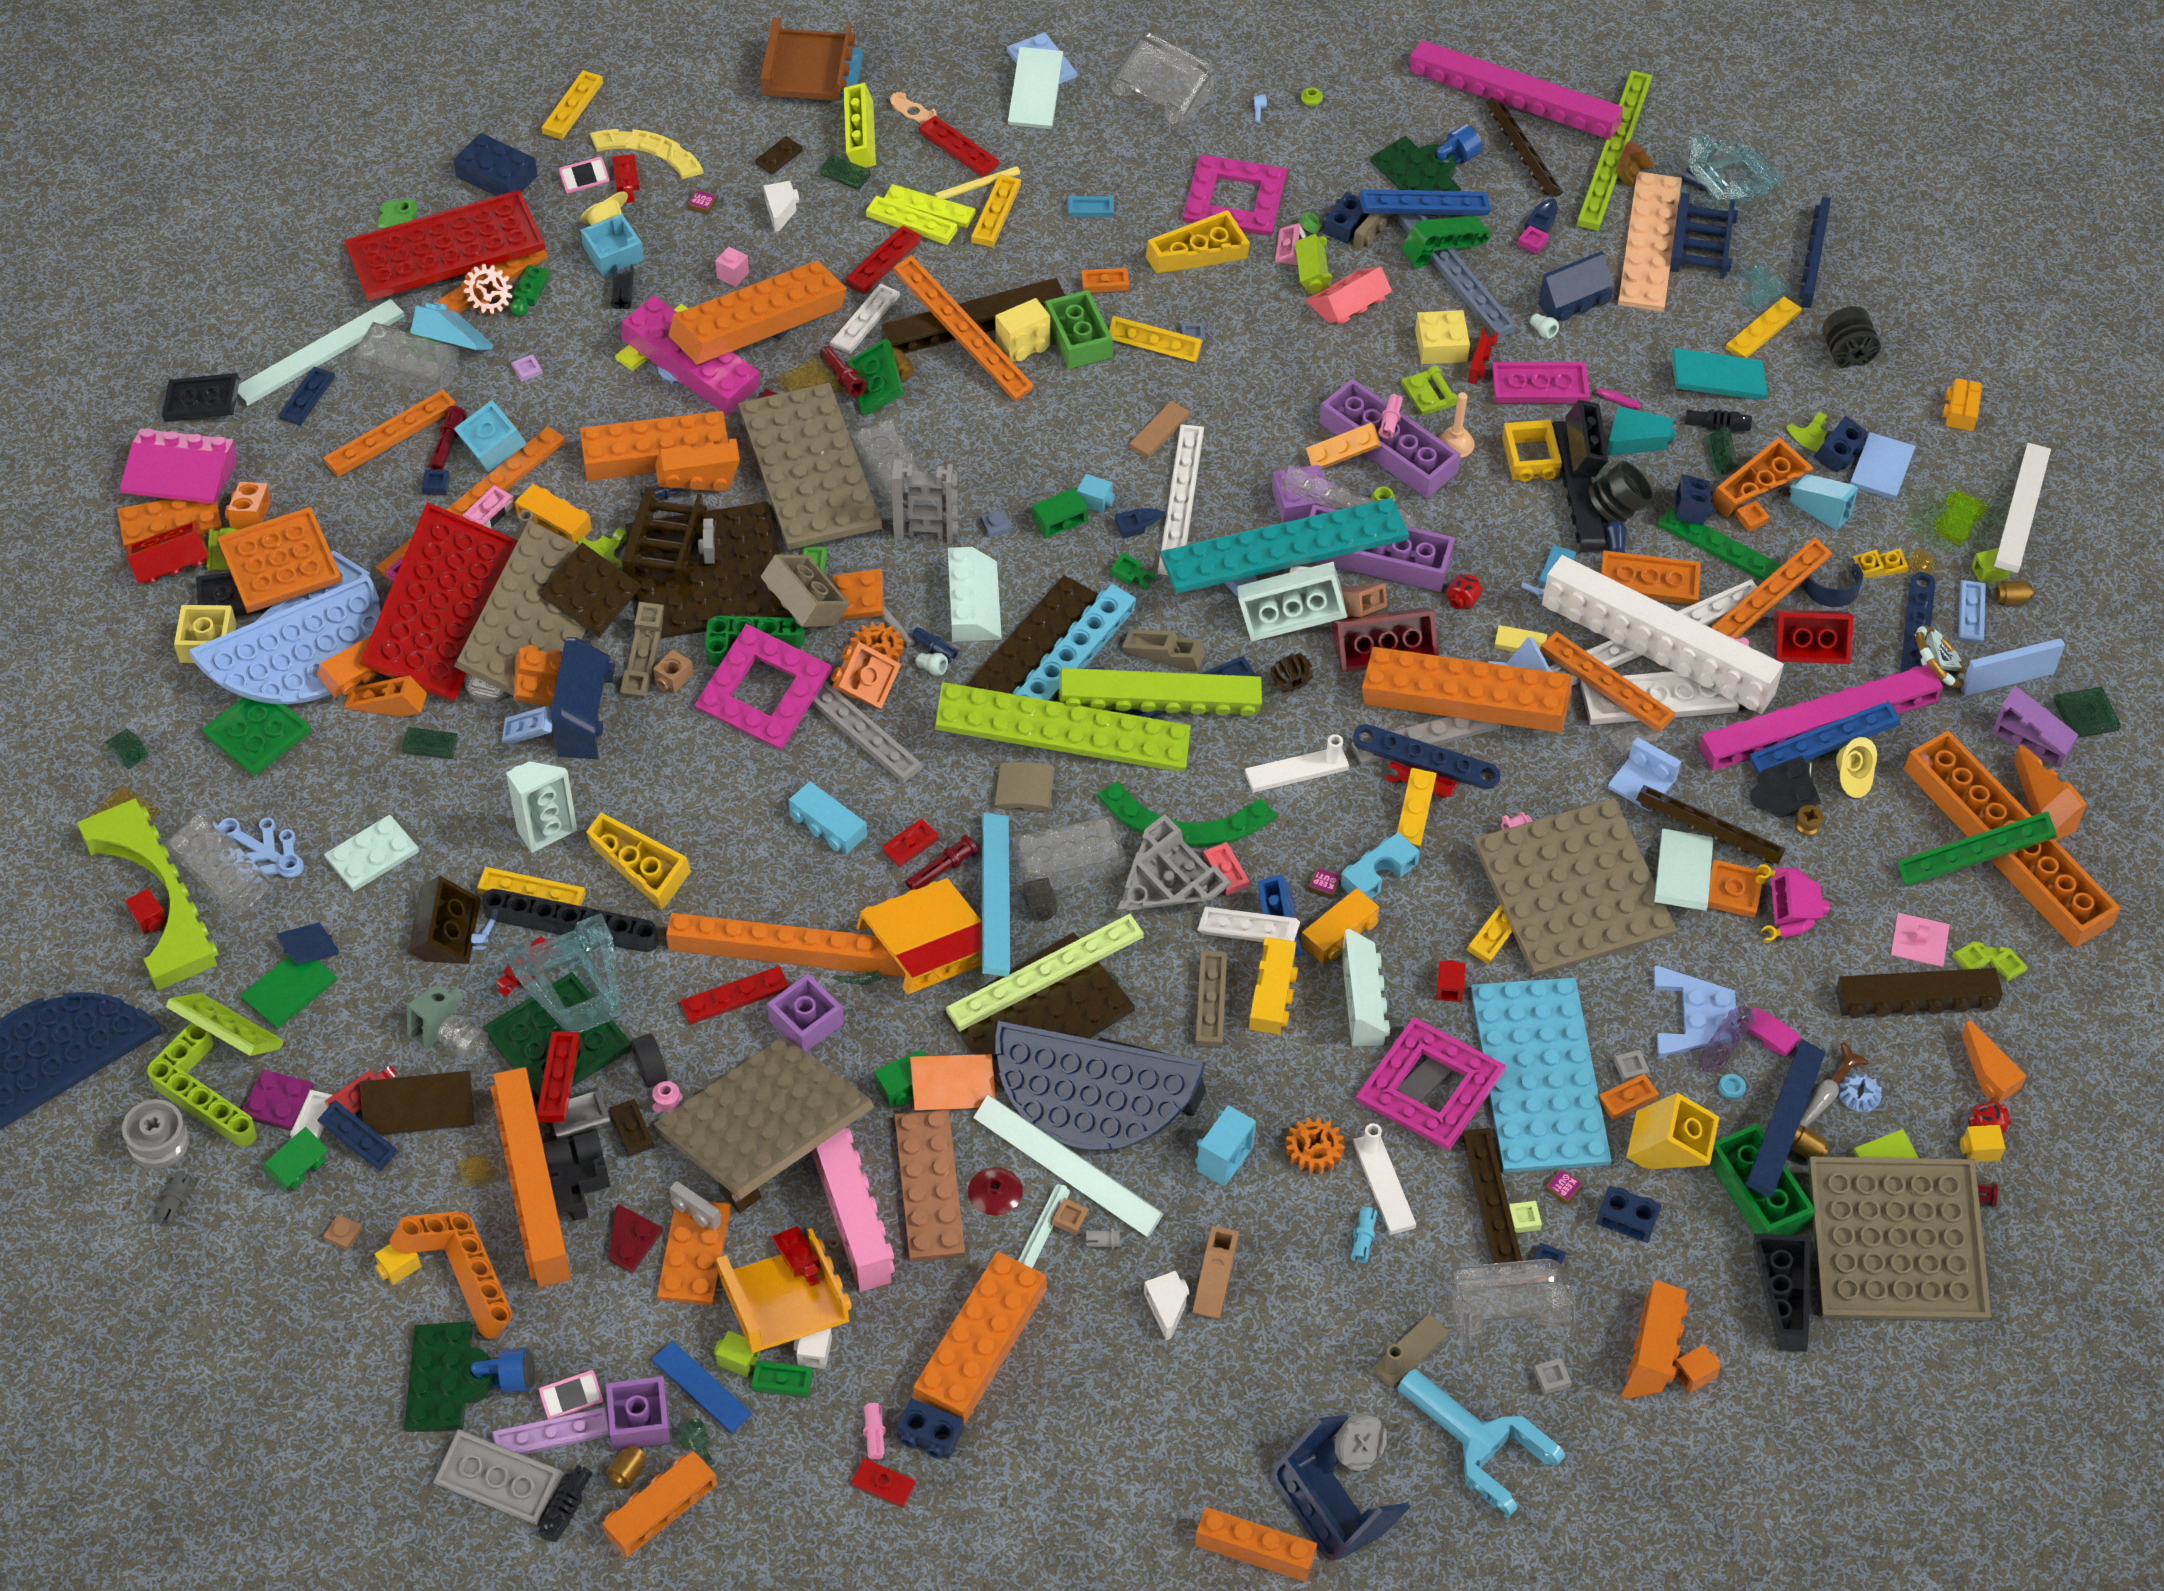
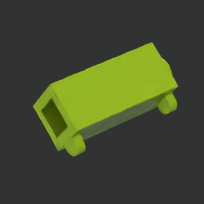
M1316 233L1295 241L1300 282L1308 294H1315L1330 288V282L1332 281V274L1328 273L1324 247L1327 244V238L1325 236L1318 237Z

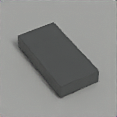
M1428 1057L1401 1083L1397 1091L1421 1103L1451 1075V1070Z

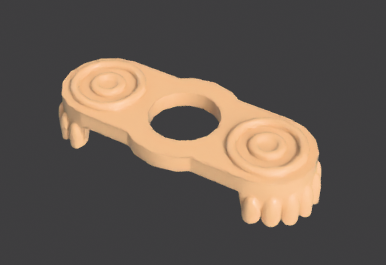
M896 92V94L893 93L891 95L890 102L892 108L902 113L908 119L923 124L934 115L937 117L935 109H932L931 112L924 109L921 104L913 103L906 99L905 93ZM916 107L920 112L917 115H910L907 110Z

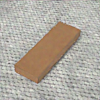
M1170 401L1129 443V448L1149 459L1180 425L1189 418L1190 411Z

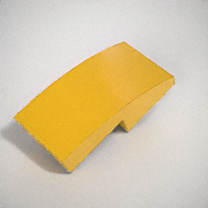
M1901 548L1878 554L1876 549L1853 556L1855 564H1858L1862 569L1863 578L1909 572Z

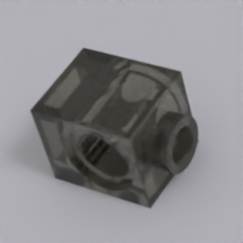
M1048 877L1023 883V897L1027 909L1031 910L1029 912L1031 921H1047L1057 915V901Z

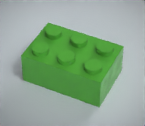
M1089 290L1045 301V310L1050 315V332L1068 369L1112 358L1113 338Z

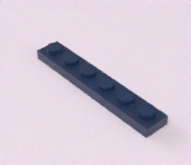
M1822 196L1820 205H1815L1813 218L1817 219V221H1812L1810 234H1813L1814 237L1810 236L1807 250H1810L1811 253L1807 252L1804 266H1807L1808 269H1804L1801 282L1806 284L1801 285L1798 297L1803 299L1801 307L1810 309L1816 287L1831 201L1829 197Z

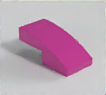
M1756 1007L1739 1023L1742 1031L1761 1039L1763 1046L1785 1057L1801 1041V1036L1789 1026Z

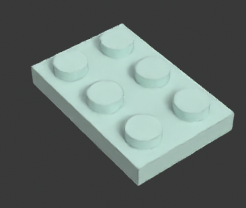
M388 815L328 851L324 856L354 892L417 854L419 848L393 817Z

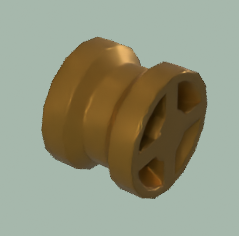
M1813 805L1801 807L1795 821L1797 831L1806 836L1817 834L1823 822V812Z

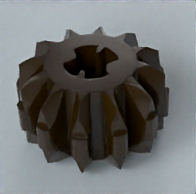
M1291 653L1287 657L1283 656V659L1276 661L1275 665L1270 668L1271 680L1274 686L1281 690L1282 693L1289 690L1293 692L1295 689H1300L1303 685H1307L1308 681L1313 678L1312 673L1314 672L1310 661L1302 653L1295 655Z

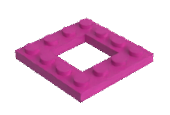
M1200 154L1182 222L1195 223L1228 210L1242 232L1272 236L1288 168ZM1217 178L1260 185L1254 212L1210 205Z
M746 624L698 698L695 708L781 750L833 669L830 664ZM756 659L795 677L772 716L732 697Z
M1413 1017L1356 1096V1102L1449 1151L1506 1071V1065ZM1422 1054L1465 1076L1440 1113L1397 1091Z

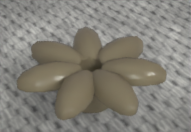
M825 1232L824 1238L826 1242L823 1243L826 1253L824 1255L825 1257L830 1255L832 1263H836L838 1254L840 1256L842 1254L843 1243L839 1232L834 1238L828 1232Z

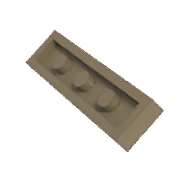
M1201 951L1195 1046L1222 1048L1227 952Z

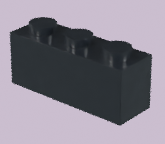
M1578 399L1565 416L1573 473L1595 478L1608 462L1600 404Z

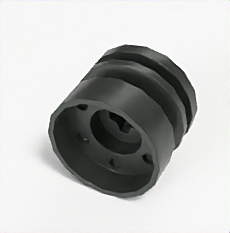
M1851 306L1839 309L1829 315L1823 322V335L1829 346L1834 363L1840 368L1856 364L1858 366L1866 365L1879 354L1881 344L1868 311L1864 308Z
M1627 461L1618 463L1607 473V476L1600 477L1598 481H1595L1589 487L1591 501L1599 513L1609 522L1620 521L1625 523L1627 519H1630L1635 514V511L1642 510L1654 499L1651 485L1639 469Z

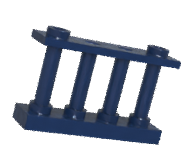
M1681 193L1670 271L1679 272L1680 265L1684 266L1685 264L1721 269L1720 279H1724L1725 273L1730 272L1732 259L1728 258L1732 223L1736 224L1738 210H1734L1735 200H1730L1728 211L1693 206L1692 203H1689L1690 194ZM1694 215L1727 220L1726 227L1694 223L1687 219V217ZM1692 231L1725 236L1724 243L1691 239L1685 233ZM1689 247L1723 252L1722 259L1688 255L1687 252H1683V249Z

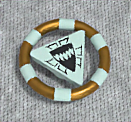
M1929 626L1919 627L1915 637L1920 654L1923 657L1921 658L1922 665H1928L1935 675L1948 686L1953 688L1962 687L1966 672L1959 655L1952 645L1934 628ZM1945 670L1956 671V679Z

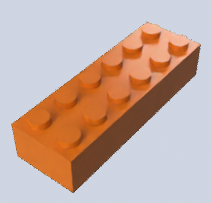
M723 411L580 428L587 481L656 473L655 464L660 449L691 445V448L704 447L706 442H714V445L728 443Z
M997 1251L913 1387L914 1399L962 1418L965 1425L1047 1291L1046 1275Z

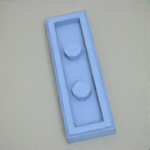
M1965 580L1960 582L1959 641L1980 644L1984 642L1986 583Z
M545 706L505 718L503 743L513 744L551 733L552 707Z

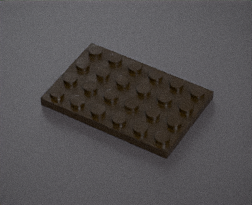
M1072 932L1011 969L1009 975L1079 940V937ZM1099 961L960 1032L946 1010L943 1011V1016L974 1055L992 1054L994 1080L1004 1091L1005 1089L999 1076L998 1057L995 1051L998 1021L1090 1039L1135 1011V1005ZM1004 976L998 977L997 979H995V980H993L992 982L988 983V984L985 985L984 987H986V986H988V985H990V984H992V983H994V982H996V981H998V980L1004 978Z

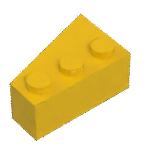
M1271 937L1264 938L1263 955L1259 965V975L1255 987L1249 1030L1281 1035L1282 1027L1288 1026L1290 1011H1285L1286 1004L1292 1005L1294 989L1289 988L1291 982L1296 983L1298 967H1293L1296 942Z

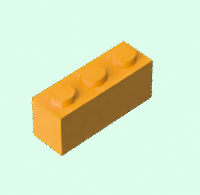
M532 484L515 501L517 516L522 510H530L533 512L535 524L578 544V538L585 537L592 530L590 515L586 511L577 509L565 499H560L551 494L547 489L540 488L535 484Z
M1356 888L1302 932L1301 946L1322 964L1329 959L1331 961L1335 960L1342 952L1345 929H1351L1358 934H1361L1366 929L1368 931L1372 930L1379 920V906Z

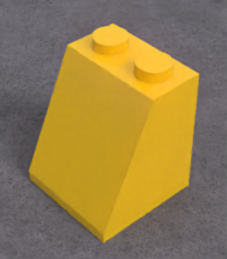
M1678 1092L1636 1111L1626 1158L1648 1169L1707 1166L1711 1161L1720 1117Z

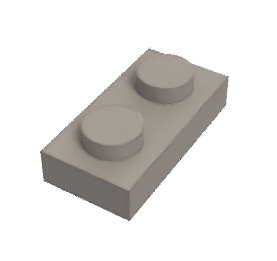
M678 1181L669 1188L671 1203L675 1209L682 1213L684 1211L687 1212L702 1227L707 1226L715 1231L720 1226L721 1217L718 1208Z

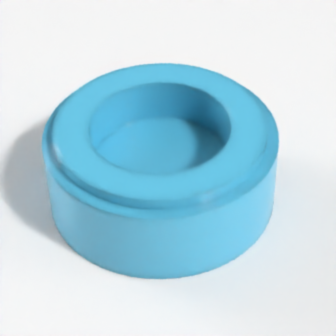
M1727 1074L1720 1079L1718 1090L1725 1099L1738 1100L1745 1093L1746 1083L1738 1075Z

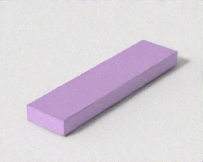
M604 1407L492 1431L494 1444L524 1455L610 1436L607 1410Z

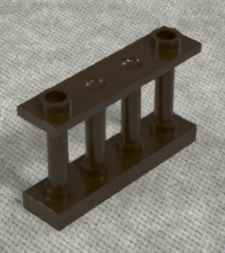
M645 486L622 558L623 572L634 578L636 568L641 566L675 571L676 583L682 584L684 575L689 573V558L701 519L706 518L707 505L703 504L702 494H697L693 506L660 501L659 498H656L655 488ZM659 510L691 515L689 523L684 524L656 520L653 518V514ZM652 529L685 533L683 543L648 538L647 533L652 531ZM653 548L679 552L677 561L642 557L641 552L642 549Z

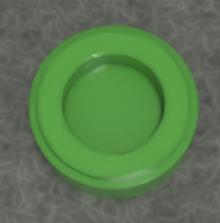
M1305 212L1299 219L1300 225L1310 233H1318L1322 227L1321 220L1312 213Z

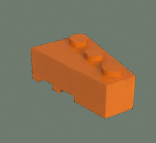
M736 438L729 439V443L714 445V442H706L704 447L691 448V445L660 449L655 464L658 487L718 492L729 490L740 461Z

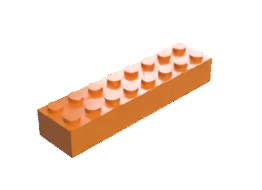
M817 260L673 314L668 336L698 365L838 310L842 307L847 288Z
M1373 647L1362 692L1365 705L1562 733L1571 698L1572 683L1571 674Z
M526 1067L493 1074L496 1085H491L490 1087L531 1280H537L538 1288L571 1280L569 1265Z

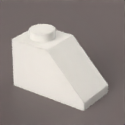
M790 181L764 185L765 203L775 232L780 231L796 212V203H799L797 189L793 190Z
M1176 1271L1148 1280L1144 1286V1295L1166 1340L1172 1338L1186 1307L1187 1295H1189V1289L1185 1280H1180Z

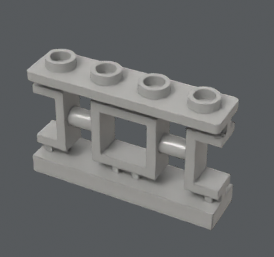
M894 460L891 478L894 540H904V535L914 537V532L917 531L938 533V539L947 537V543H952L953 535L958 536V521H954L958 519V505H954L957 504L958 490L953 489L957 488L958 474L953 473V464H948L947 470H943V466H938L937 474L913 473L912 464H908V468H904V460ZM904 479H907L908 493H905ZM942 481H946V495H943ZM914 500L937 501V506L915 505ZM906 511H908V519H910L909 524H906ZM943 513H947V527L944 526Z

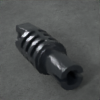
M1687 409L1685 424L1706 426L1708 430H1712V427H1715L1716 431H1719V428H1722V431L1729 429V432L1750 431L1752 416L1740 414V412L1736 411L1728 412L1727 410L1711 409L1708 412Z
M577 1465L566 1486L559 1488L549 1506L550 1508L545 1513L538 1531L542 1539L556 1542L570 1524L571 1519L575 1515L574 1513L582 1502L581 1494L593 1475L588 1468H582L580 1465Z

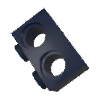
M1346 192L1341 199H1337L1333 210L1327 213L1323 219L1322 224L1324 225L1325 235L1346 244L1350 242L1354 237L1355 231L1369 216V213H1363L1358 196Z
M1845 415L1813 457L1835 472H1838L1841 467L1846 469L1855 458L1851 454L1853 452L1858 454L1866 444L1863 439L1869 432Z
M1685 474L1681 475L1675 491V519L1703 525L1706 517L1710 518L1714 506L1711 503L1713 491H1710V481Z
M1609 1185L1600 1207L1596 1224L1648 1243L1662 1204L1656 1203L1651 1198L1629 1193L1624 1188H1616ZM1611 1206H1617V1207H1619V1208H1621V1209H1620V1210H1616V1209L1612 1208ZM1638 1216H1644L1647 1219H1640Z
M911 1398L896 1426L897 1438L900 1439L903 1445L909 1448L918 1446L925 1449L926 1453L933 1458L941 1459V1457L950 1459L964 1431L963 1419ZM915 1423L922 1425L919 1429H912L909 1426ZM940 1434H945L948 1436V1438L944 1440H939L936 1438V1436Z

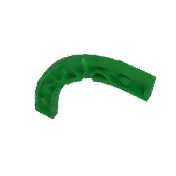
M1118 781L1097 793V798L1118 820L1131 830L1142 835L1148 826L1162 817L1142 806ZM1260 798L1241 811L1215 821L1191 823L1170 820L1181 830L1183 841L1190 848H1208L1212 845L1224 844L1226 842L1232 843L1243 839L1276 820L1277 814Z

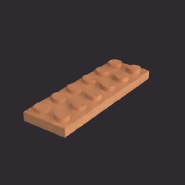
M949 1109L894 1114L910 1262L965 1256Z

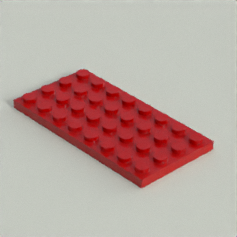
M520 190L344 240L345 247L367 301L380 299L388 295L401 293L405 290L468 273L474 267L479 269L483 264L486 267H490L498 263L546 250L544 240Z
M427 502L359 665L394 679L411 676L426 692L454 703L466 675V672L454 666L518 540Z

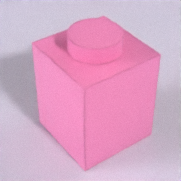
M728 247L715 260L717 278L734 287H737L749 274L748 255L731 247Z

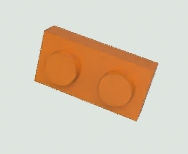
M1127 268L1081 270L1083 291L1089 290L1090 293L1129 291Z
M1644 1073L1599 1094L1598 1098L1600 1099L1601 1106L1613 1121L1658 1100L1659 1093Z

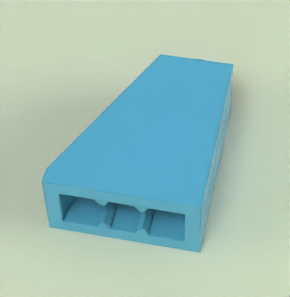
M1806 474L1800 481L1796 480L1790 487L1789 492L1791 496L1789 502L1837 531L1850 518L1859 488L1852 484Z

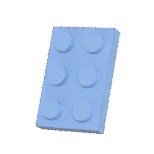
M1045 32L1007 46V52L1016 64L1019 47L1060 51ZM1064 55L1059 84L1077 77L1076 70Z

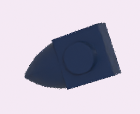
M1551 198L1540 203L1525 222L1524 229L1526 230L1529 226L1548 233L1554 224L1558 206L1556 199Z
M1141 508L1115 514L1114 521L1121 538L1145 533V528L1158 522L1165 513L1157 509Z

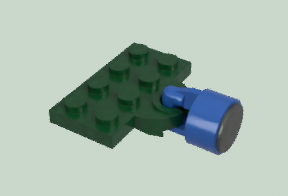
M1463 124L1447 134V142L1442 146L1434 144L1418 148L1405 135L1371 156L1370 162L1399 190L1461 191V188L1451 179L1455 174V165L1460 161L1465 163L1480 154L1483 144L1477 131L1472 126Z
M470 1321L415 1325L404 1425L405 1431L437 1432L463 1430L466 1403H475L487 1398L486 1394L491 1388H501L504 1393L530 1391L535 1381V1363L532 1352L528 1348L501 1350L499 1359H490L483 1350L471 1347L473 1326Z

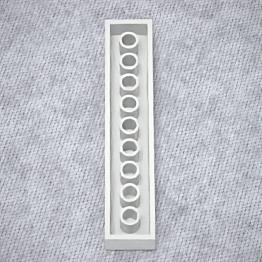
M1561 555L1547 574L1542 605L1549 610L1557 612L1571 621L1577 622L1593 632L1599 633L1615 643L1621 644L1637 654L1643 655L1659 665L1665 666L1681 676L1687 677L1703 687L1709 688L1725 698L1731 699L1761 715L1775 696L1784 666L1783 663L1566 556Z

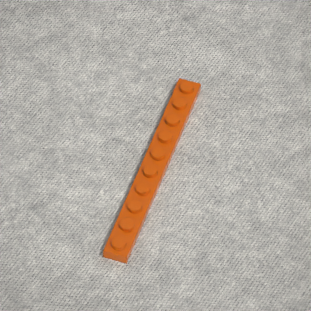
M547 426L446 510L462 516L494 485L506 492L566 442L565 437ZM412 538L377 565L376 572L393 583L387 577L386 570L404 557Z

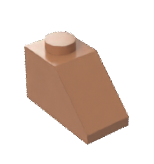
M1383 582L1349 586L1341 589L1347 617H1362L1387 607L1386 585Z

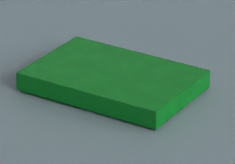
M887 338L848 360L849 367L854 368L858 373V377L866 382L865 392L857 397L860 411L863 415L871 414L904 394L892 345Z
M288 956L242 993L240 997L242 1001L277 1030L337 981V977L318 960L296 966L290 956Z

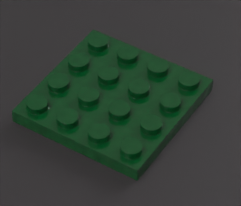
M573 972L482 1027L484 1034L513 1069L526 1067L531 1092L538 1100L540 1099L552 1032H579L580 1043L572 1087L632 1050L631 1041Z

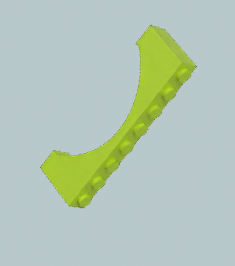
M135 798L77 822V825L91 856L97 853L107 854L133 861L156 875L169 892L170 911L164 933L150 956L143 958L155 988L159 991L217 966L215 956H218L219 953L214 942L207 941L206 936L209 935L203 921L198 923L196 919L199 916L197 908L193 901L188 903L186 897H189L184 882L178 883L176 878L180 877L174 863H168L169 853L164 844L159 845L157 841L160 839L159 833L155 825H149L148 821L151 818L146 807H140Z

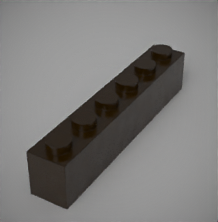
M1996 968L1840 976L1835 988L1841 1016L1849 1015L1851 1018H1860L1866 1014H1876L1878 1017H1885L1891 1013L1913 1015L1920 1011L1937 1014L1943 1010H1954L1960 1013L1974 1008L1990 1011L1998 1007L2003 996Z

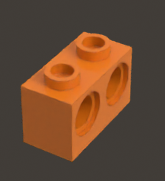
M239 482L236 491L232 492L230 505H227L225 509V518L229 520L230 528L240 530L264 521L270 505L268 483Z

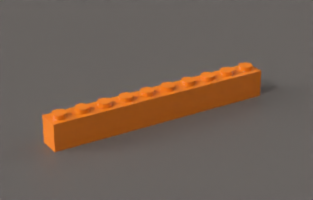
M671 913L666 933L669 951L905 977L906 975L878 937L873 935Z

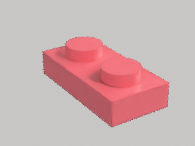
M1227 842L1203 852V858L1209 868L1215 865L1231 881V885L1223 890L1226 896L1249 887L1250 881Z

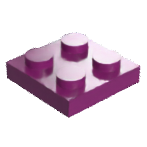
M262 1069L242 1111L248 1114L253 1121L292 1131L309 1090H313V1082Z

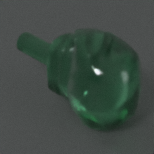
M692 1418L679 1426V1434L676 1437L678 1444L685 1450H692L695 1453L701 1452L708 1466L714 1464L707 1450V1447L711 1445V1441L703 1421L699 1418Z

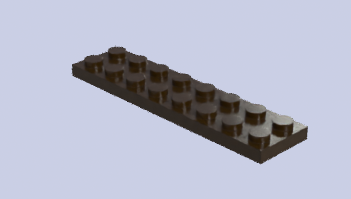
M1063 575L966 686L1013 694L1018 686L1022 687L1025 684L1028 674L1032 670L1036 671L1039 668L1042 658L1047 653L1051 654L1053 652L1056 642L1061 637H1066L1070 626L1075 621H1080L1087 606H1093L1099 593Z

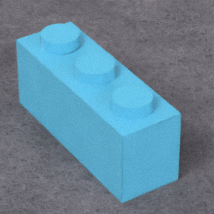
M811 781L789 799L791 818L797 823L803 822L807 825L815 837L821 836L827 840L828 845L834 851L840 850L847 855L867 837L866 822Z

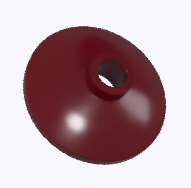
M991 1167L978 1172L971 1179L968 1186V1197L971 1204L978 1211L987 1215H1003L1012 1211L1020 1203L1023 1195V1188L1019 1178L1013 1172L1000 1167ZM996 1184L999 1185L1000 1188L992 1189L991 1186Z

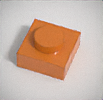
M1757 501L1737 509L1735 513L1737 519L1748 532L1768 524L1770 516Z

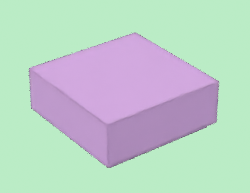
M533 354L511 362L521 382L543 374L542 368Z

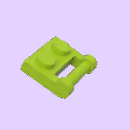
M1432 366L1425 372L1401 379V385L1421 416L1457 405L1458 396L1452 393L1441 376L1442 371L1438 366ZM1433 379L1445 399L1440 400L1428 382L1429 380Z

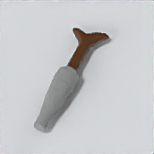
M1845 1042L1840 1044L1843 1056L1842 1064L1829 1080H1823L1816 1087L1805 1107L1799 1126L1807 1127L1836 1099L1839 1094L1838 1085L1851 1068L1869 1064L1867 1059L1854 1054Z

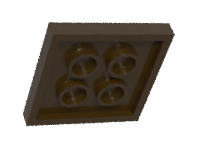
M582 542L545 584L539 595L600 638L640 591L642 585Z

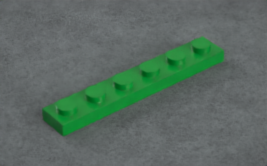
M1671 507L1658 522L1657 527L1763 582L1782 566V564L1704 524L1699 525L1675 519V509Z
M2049 811L1899 860L1897 863L1904 884L1907 887L2058 837Z

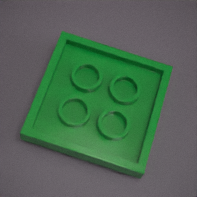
M243 697L204 727L202 732L203 736L250 775L255 777L310 734L312 730L308 723L284 704L264 703Z

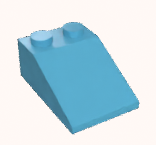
M425 302V305H416L411 334L474 350L492 349L493 344L456 311L447 309L448 305L438 302Z

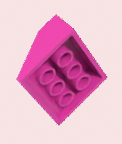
M140 429L131 445L120 485V493L215 504L236 464L234 439L208 437L199 434H182L174 431L164 432L153 429Z

